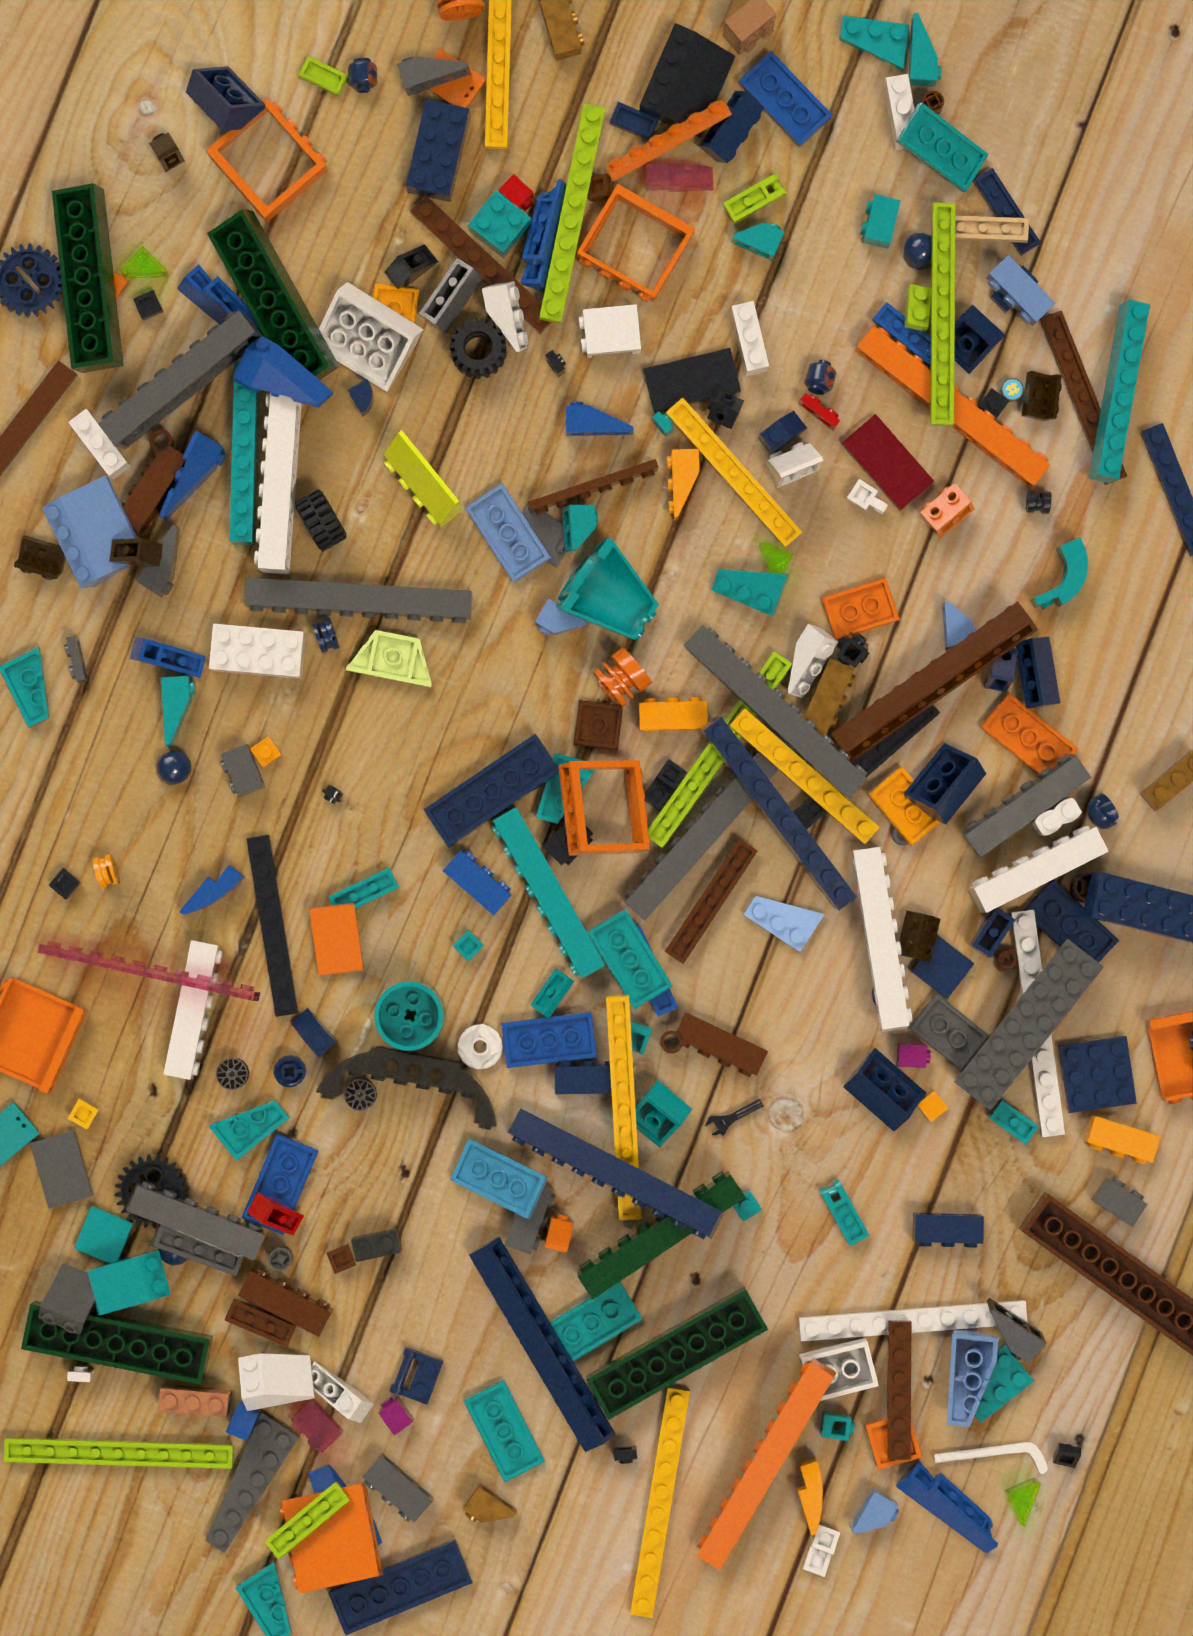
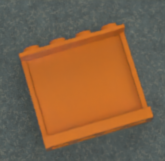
M11 977L8 981L4 980L0 988V993H2L0 997V1072L49 1094L54 1088L88 1010Z
M1193 1011L1145 1020L1161 1100L1168 1101L1169 1104L1180 1103L1182 1098L1191 1097V1100H1193V1050H1190L1188 1036H1192Z
M365 1483L342 1487L351 1501L289 1552V1562L291 1566H294L295 1570L293 1584L295 1589H298L299 1594L383 1575ZM323 1492L282 1501L283 1506H280L282 1519L287 1523Z

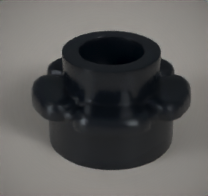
M328 784L326 789L322 790L325 793L323 798L330 803L335 804L336 801H342L341 798L344 793Z

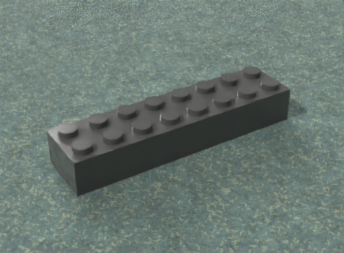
M239 310L229 313L224 318V323L219 327L216 325L209 329L204 339L193 342L189 346L190 350L184 355H177L171 361L173 364L167 369L162 368L157 371L152 381L149 383L145 382L136 389V394L120 401V406L116 410H110L105 413L98 425L113 445L125 450L226 370L234 361L242 357L245 349L260 335L263 336L250 317Z
M1067 938L954 1082L991 1111L1104 966Z

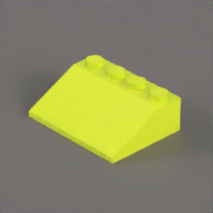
M401 430L384 453L386 459L384 464L391 473L396 471L400 476L398 482L405 490L410 489L413 492L414 496L412 499L418 507L424 506L429 512L426 516L433 525L438 523L442 528L462 512L460 502Z

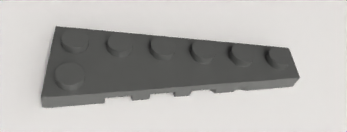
M263 1411L258 1418L205 1540L223 1553L231 1544L300 1437V1435Z

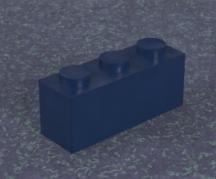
M735 91L727 102L732 115L711 126L699 144V147L716 162L728 163L735 157L739 145L747 139L751 127L761 118L764 107L746 91Z
M1040 637L1022 641L1015 647L1018 649L1017 659L1026 709L1060 704L1050 638Z
M572 1061L559 1062V1066H555V1094L612 1093L610 1061H605V1065H596V1061H582L581 1066H573Z
M913 1213V1241L918 1242V1246L925 1247L932 1246V1243H941L942 1247H955V1243H964V1247L977 1248V1244H983L984 1216L981 1214Z

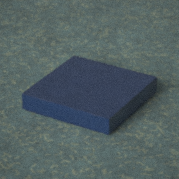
M937 936L931 961L919 960L910 972L945 999H948L975 963L940 936Z

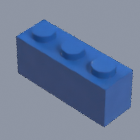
M460 850L444 868L443 872L495 916L512 896L509 893L511 888L502 880L497 883L492 878L494 873L485 865L480 868L474 863L477 858L468 850L465 853Z

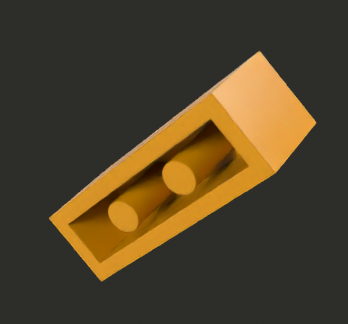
M702 697L688 698L689 702H679V698H666V702H657V699L654 698L643 699V703H639V732L699 730L708 723L707 701H702Z
M1091 1115L1084 1141L1090 1143L1089 1148L1102 1151L1104 1147L1110 1149V1154L1121 1158H1124L1125 1154L1133 1156L1132 1161L1145 1165L1146 1161L1153 1163L1161 1136Z

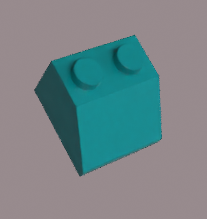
M657 1080L635 1106L636 1128L660 1148L682 1125L692 1111V1108Z

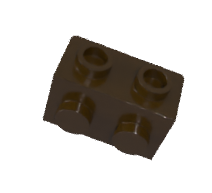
M1034 371L1027 372L1022 408L1023 417L1040 421L1057 418L1059 395L1062 388V375H1047Z
M24 535L14 567L19 568L24 573H36L45 579L53 580L63 573L66 557L60 545Z
M906 910L899 939L901 956L930 962L940 918Z

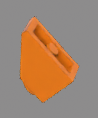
M557 1213V1217H551L545 1241L546 1248L567 1253L574 1221H570V1216Z

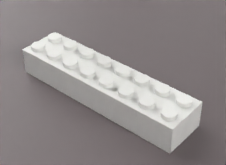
M270 392V394H266V407H268L269 416H265L264 419L267 439H263L262 445L266 459L261 462V475L264 477V484L260 483L259 497H262V506H258V520H260L261 528L256 530V542L259 543V551H255L254 564L257 565L263 574L290 575L302 403L294 402L291 397L279 395V397L271 396Z

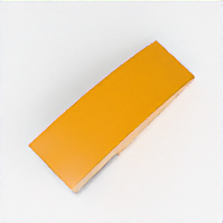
M816 1457L799 1462L805 1485L797 1487L811 1536L817 1533L823 1496L821 1473Z

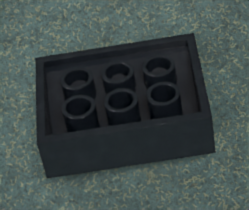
M675 23L641 100L639 111L657 117L659 121L671 126L686 121L693 113L702 112L711 103L717 101L736 56L699 33ZM704 131L698 133L695 136L701 138Z

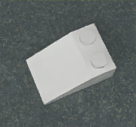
M801 442L790 447L791 451L783 454L782 451L770 455L767 466L776 488L819 471L823 458L810 443L804 445Z
M255 1354L238 1358L241 1397L247 1411L315 1398L310 1355Z

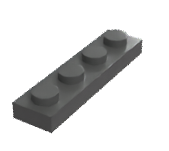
M158 1224L151 1244L152 1247L237 1276L243 1259L242 1255Z

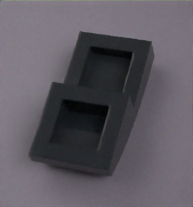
M668 759L645 791L644 801L660 811L687 772Z

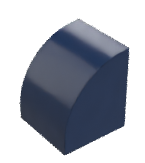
M368 379L348 389L362 417L371 410L374 402L373 390Z

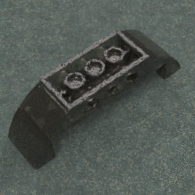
M377 1045L372 1046L371 1050L358 1053L342 1061L324 1077L316 1090V1093H321V1098L336 1099V1096L339 1097L343 1093L346 1072L348 1070V1075L362 1077L364 1074H369L371 1079L377 1081H384L386 1078L394 1079V1084L407 1086L408 1082L416 1083V1088L429 1090L430 1087H437L440 1093L452 1094L453 1091L461 1092L462 1097L474 1099L475 1095H478L474 1123L478 1124V1128L491 1130L492 1126L496 1127L498 1124L496 1108L489 1092L473 1073L463 1067V1062ZM389 1060L397 1063L398 1069L396 1072L388 1069L387 1063ZM415 1064L420 1068L418 1076H413L410 1073V1065ZM433 1069L442 1071L443 1078L441 1080H435L432 1077Z

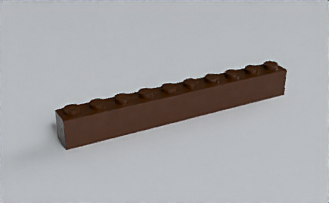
M1017 601L1015 604L1008 606L998 616L987 621L977 631L970 633L960 643L949 648L943 655L932 660L922 670L915 672L905 682L895 686L892 691L877 699L867 709L857 713L850 721L839 726L837 730L831 733L841 749L850 756V761L853 762L1038 631L1037 627Z

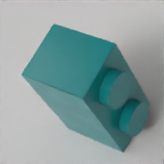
M874 194L872 201L868 200L865 213L869 214L868 220L862 223L860 235L864 236L862 243L889 248L901 200Z

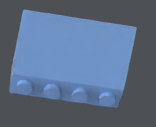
M103 476L42 507L81 589L96 587L131 566L109 562L113 539L137 538L108 476Z

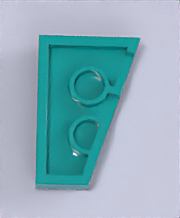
M719 569L711 590L767 615L774 616L790 574Z
M37 647L0 666V672L28 728L50 718L40 647Z
M555 753L553 758L558 767L570 761H582ZM579 770L581 790L595 770ZM560 774L546 782L536 815L538 819L558 824L564 816Z
M274 1100L208 1126L237 1161L287 1121L290 1116L278 1101Z
M274 1561L236 1585L235 1588L265 1636H288L292 1633Z

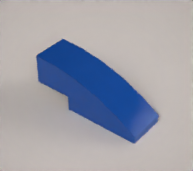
M229 865L216 881L211 877H207L179 913L187 915L216 903L235 889L245 876L232 865Z

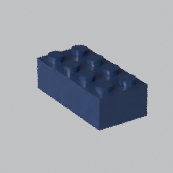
M429 99L425 100L406 182L407 193L420 196L426 195L429 198L451 202L471 117L469 108Z

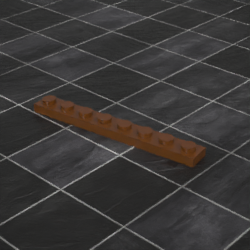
M426 195L410 210V213L461 261L473 267L483 277V281L488 286L514 281L515 287L519 290L520 297L518 302L520 309L523 311L524 320L540 335L552 323L539 320L542 303Z

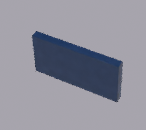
M1054 879L1023 910H1034L1036 926L1059 947L1068 938L1097 962H1100L1119 941L1098 920L1082 916L1084 907Z

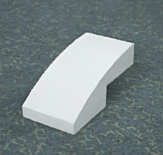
M819 1525L817 1533L811 1541L802 1569L825 1577L840 1532Z

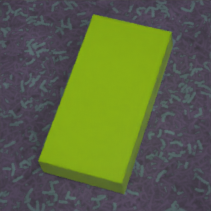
M307 56L298 74L299 78L338 97L348 79L347 74L310 56Z

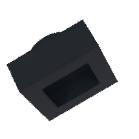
M154 290L133 298L143 321L164 312Z
M553 350L547 353L545 360L556 376L560 377L565 373L564 366L566 362L559 353L556 355Z
M991 388L978 405V408L983 412L987 410L996 420L1009 403V400Z
M62 868L50 882L49 886L67 900L81 882L65 868Z
M1059 1443L1053 1455V1463L1075 1468L1081 1457L1082 1448Z
M636 1446L614 1448V1461H619L620 1464L632 1463L633 1459H637Z

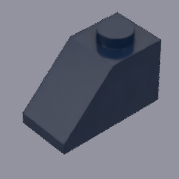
M792 411L761 432L758 439L772 455L804 432L807 427L795 411Z
M309 1008L291 1022L304 1042L318 1057L323 1056L338 1042Z

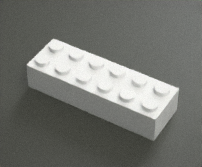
M1083 826L1072 832L1073 837L1063 836L1052 842L1053 847H1041L1032 852L1033 857H1021L1012 862L1013 867L1009 869L1007 866L1001 867L992 872L993 877L988 879L986 876L973 881V887L968 890L979 912L987 913L1108 852L1097 827L1089 828V826Z

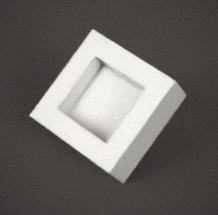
M75 1365L74 1369L72 1368L68 1371L67 1381L91 1382L94 1379V1369H88L87 1365Z

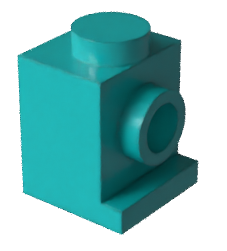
M823 1411L820 1427L821 1437L849 1441V1435L854 1434L855 1422L852 1421L851 1416ZM836 1421L841 1422L839 1429L833 1427Z

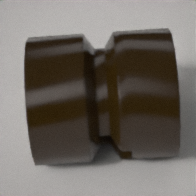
M1092 873L1079 874L1070 882V894L1078 902L1085 903Z

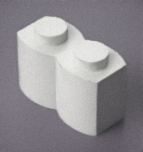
M1074 798L1062 800L1056 803L1051 810L1045 811L1033 819L1031 824L1038 836L1049 835L1056 832L1062 824L1070 823L1077 819L1082 811Z

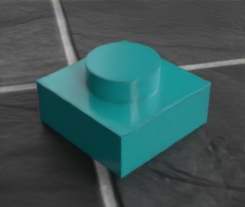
M658 411L652 416V422L665 437L673 432L672 425L674 423L666 413L662 415Z
M469 930L453 945L468 962L485 946Z
M750 1190L744 1193L746 1198L733 1206L743 1222L762 1210Z

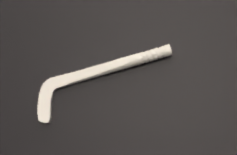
M1031 1442L934 1454V1462L941 1463L1028 1452L1032 1456L1040 1474L1048 1470L1041 1451Z

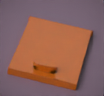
M441 48L433 57L434 59L458 61ZM470 69L471 75L428 90L451 105L468 108L487 80Z

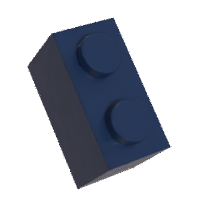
M999 908L991 910L969 943V946L985 957L991 958L1016 920Z

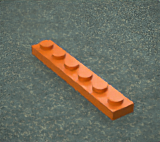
M724 100L715 101L702 112L690 115L686 121L672 125L665 133L651 137L642 146H635L626 155L612 159L605 167L614 182L732 114Z

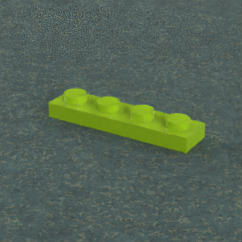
M338 1482L333 1483L264 1542L278 1560L281 1559L351 1501L350 1497Z

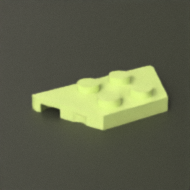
M375 630L366 644L362 646L355 658L346 667V671L432 688L421 641L418 638Z

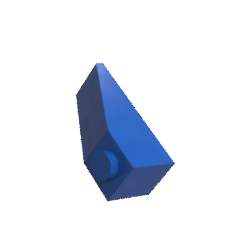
M570 402V405H566V436L633 435L634 433L633 426L596 408L584 405L583 402Z
M135 637L129 659L201 678L206 656L146 638Z

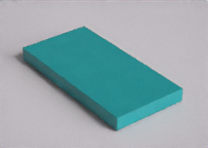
M918 103L896 140L898 144L962 192H967L989 155L923 103Z
M626 908L587 932L624 994L629 995V1002L634 1010L673 986Z
M619 1282L595 1299L589 1297L556 1317L550 1323L574 1362L643 1318L622 1283Z
M504 1379L463 1400L504 1483L545 1462Z

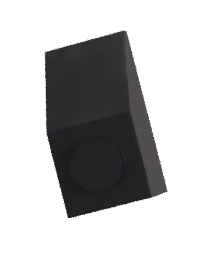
M424 244L397 256L384 273L395 287L400 289L413 283L439 261Z

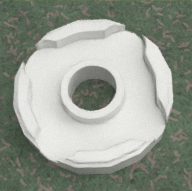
M484 1024L473 1025L467 1028L460 1036L458 1042V1053L462 1061L475 1069H487L494 1065L501 1057L503 1050L502 1039L499 1033L491 1026ZM478 1040L484 1041L487 1045V1049L483 1053H477L474 1050V1043Z

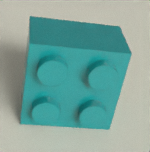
M495 190L469 222L468 230L504 259L530 227L531 217Z

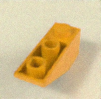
M699 449L671 450V456H667V470H672V478H668V492L673 494V501H669V514H673V520L678 519L699 475Z

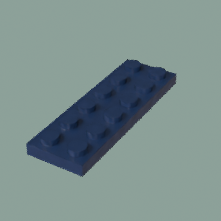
M534 734L423 810L446 845L451 847L559 774V767L537 734Z
M453 1539L383 1568V1575L347 1583L330 1590L328 1594L346 1636L472 1584L473 1580L456 1539Z

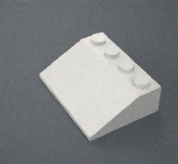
M348 282L337 290L319 327L336 361L368 379V381L386 392L391 388L424 330Z

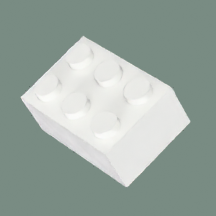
M866 1338L799 1354L802 1366L805 1361L810 1363L814 1358L837 1372L820 1401L879 1386Z

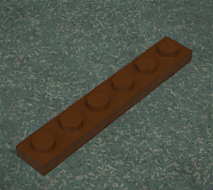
M656 459L531 500L527 506L530 514L535 512L536 515L548 512L549 507L557 505V508L569 505L570 500L578 498L581 501L590 498L591 493L599 491L602 494L611 491L614 485L621 484V486L632 484L635 478L641 476L642 479L653 477L659 467Z
M738 839L664 952L682 964L685 963L758 850Z
M888 1320V1460H911V1320Z

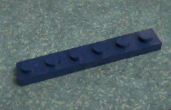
M1161 423L1140 433L1188 554L1191 557L1193 556V497L1164 424Z

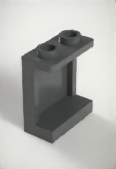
M62 1263L40 1306L38 1318L47 1324L62 1327L69 1333L80 1335L95 1303L87 1272Z

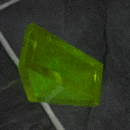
M143 246L120 268L123 278L169 277L166 268Z
M761 542L759 547L768 571L770 573H785L793 554L768 542Z
M1031 1478L1004 1490L1017 1521L1023 1526L1027 1522L1041 1486V1482L1036 1478Z

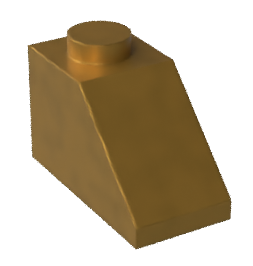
M479 1483L463 1507V1510L466 1511L465 1515L474 1522L478 1520L481 1523L514 1518L517 1512L516 1508L481 1483Z

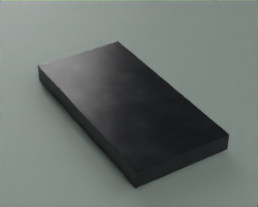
M731 348L643 369L654 413L669 410L681 398H684L690 405L710 400L712 396L716 398L719 390L731 394L741 392Z

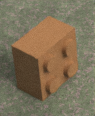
M750 0L725 20L723 37L739 56L743 52L749 53L755 48L756 42L760 38L766 39L772 34L777 13L766 0Z

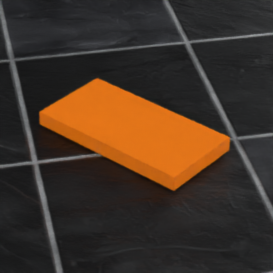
M1009 692L980 726L983 731L1036 774H1039V772L1047 767L1051 769L1058 764L1057 760L1061 756L1075 754L1079 749L1032 710L1026 709V706Z

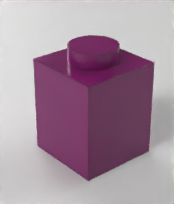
M898 1043L896 1066L926 1068V1063L930 1064L931 1050H927V1045Z
M399 1396L394 1400L390 1397L380 1404L382 1408L378 1414L393 1435H396L413 1423V1416Z

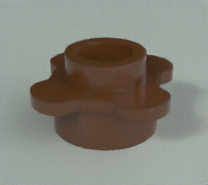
M1009 947L1007 950H996L994 952L998 971L1003 972L1005 969H1016L1018 967V961H1016L1015 956L1016 950Z

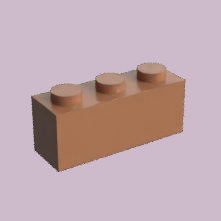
M164 1384L160 1388L158 1412L227 1417L230 1413L232 1390Z

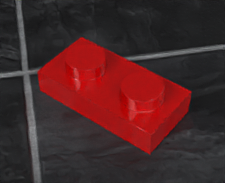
M805 393L798 404L834 431L841 421L838 419L839 415L831 408H824L820 404L821 400L815 395L810 394L809 396Z

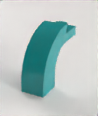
M1081 537L1056 549L1064 566L1063 579L1055 589L1031 600L1034 609L1039 606L1045 609L1054 604V599L1058 607H1060L1077 595L1082 588L1088 573V556Z

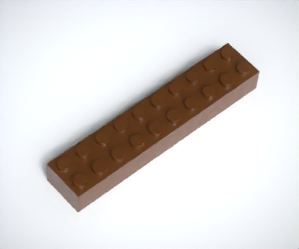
M1044 1192L1018 1229L1193 1356V1299L1051 1195Z

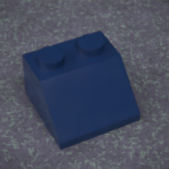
M974 305L967 309L955 322V361L969 374L1005 336Z

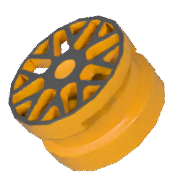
M111 853L106 854L104 858H93L95 875L101 888L108 887V884L111 883L113 885L120 884L117 865Z

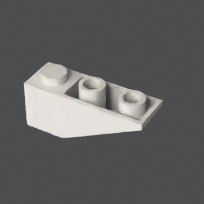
M515 282L489 285L482 288L486 311L495 324L502 330V333L516 352L527 349L528 335L523 328L524 314L519 307L518 300L520 295L518 288L515 287Z
M808 624L796 642L788 687L790 695L800 698L805 696L838 643L837 640L820 627Z
M314 1361L312 1364L314 1391L348 1420L361 1423L374 1404L358 1390Z

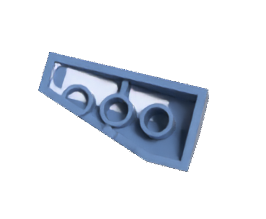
M955 1329L952 1333L947 1425L971 1426L997 1362L999 1337L979 1331Z

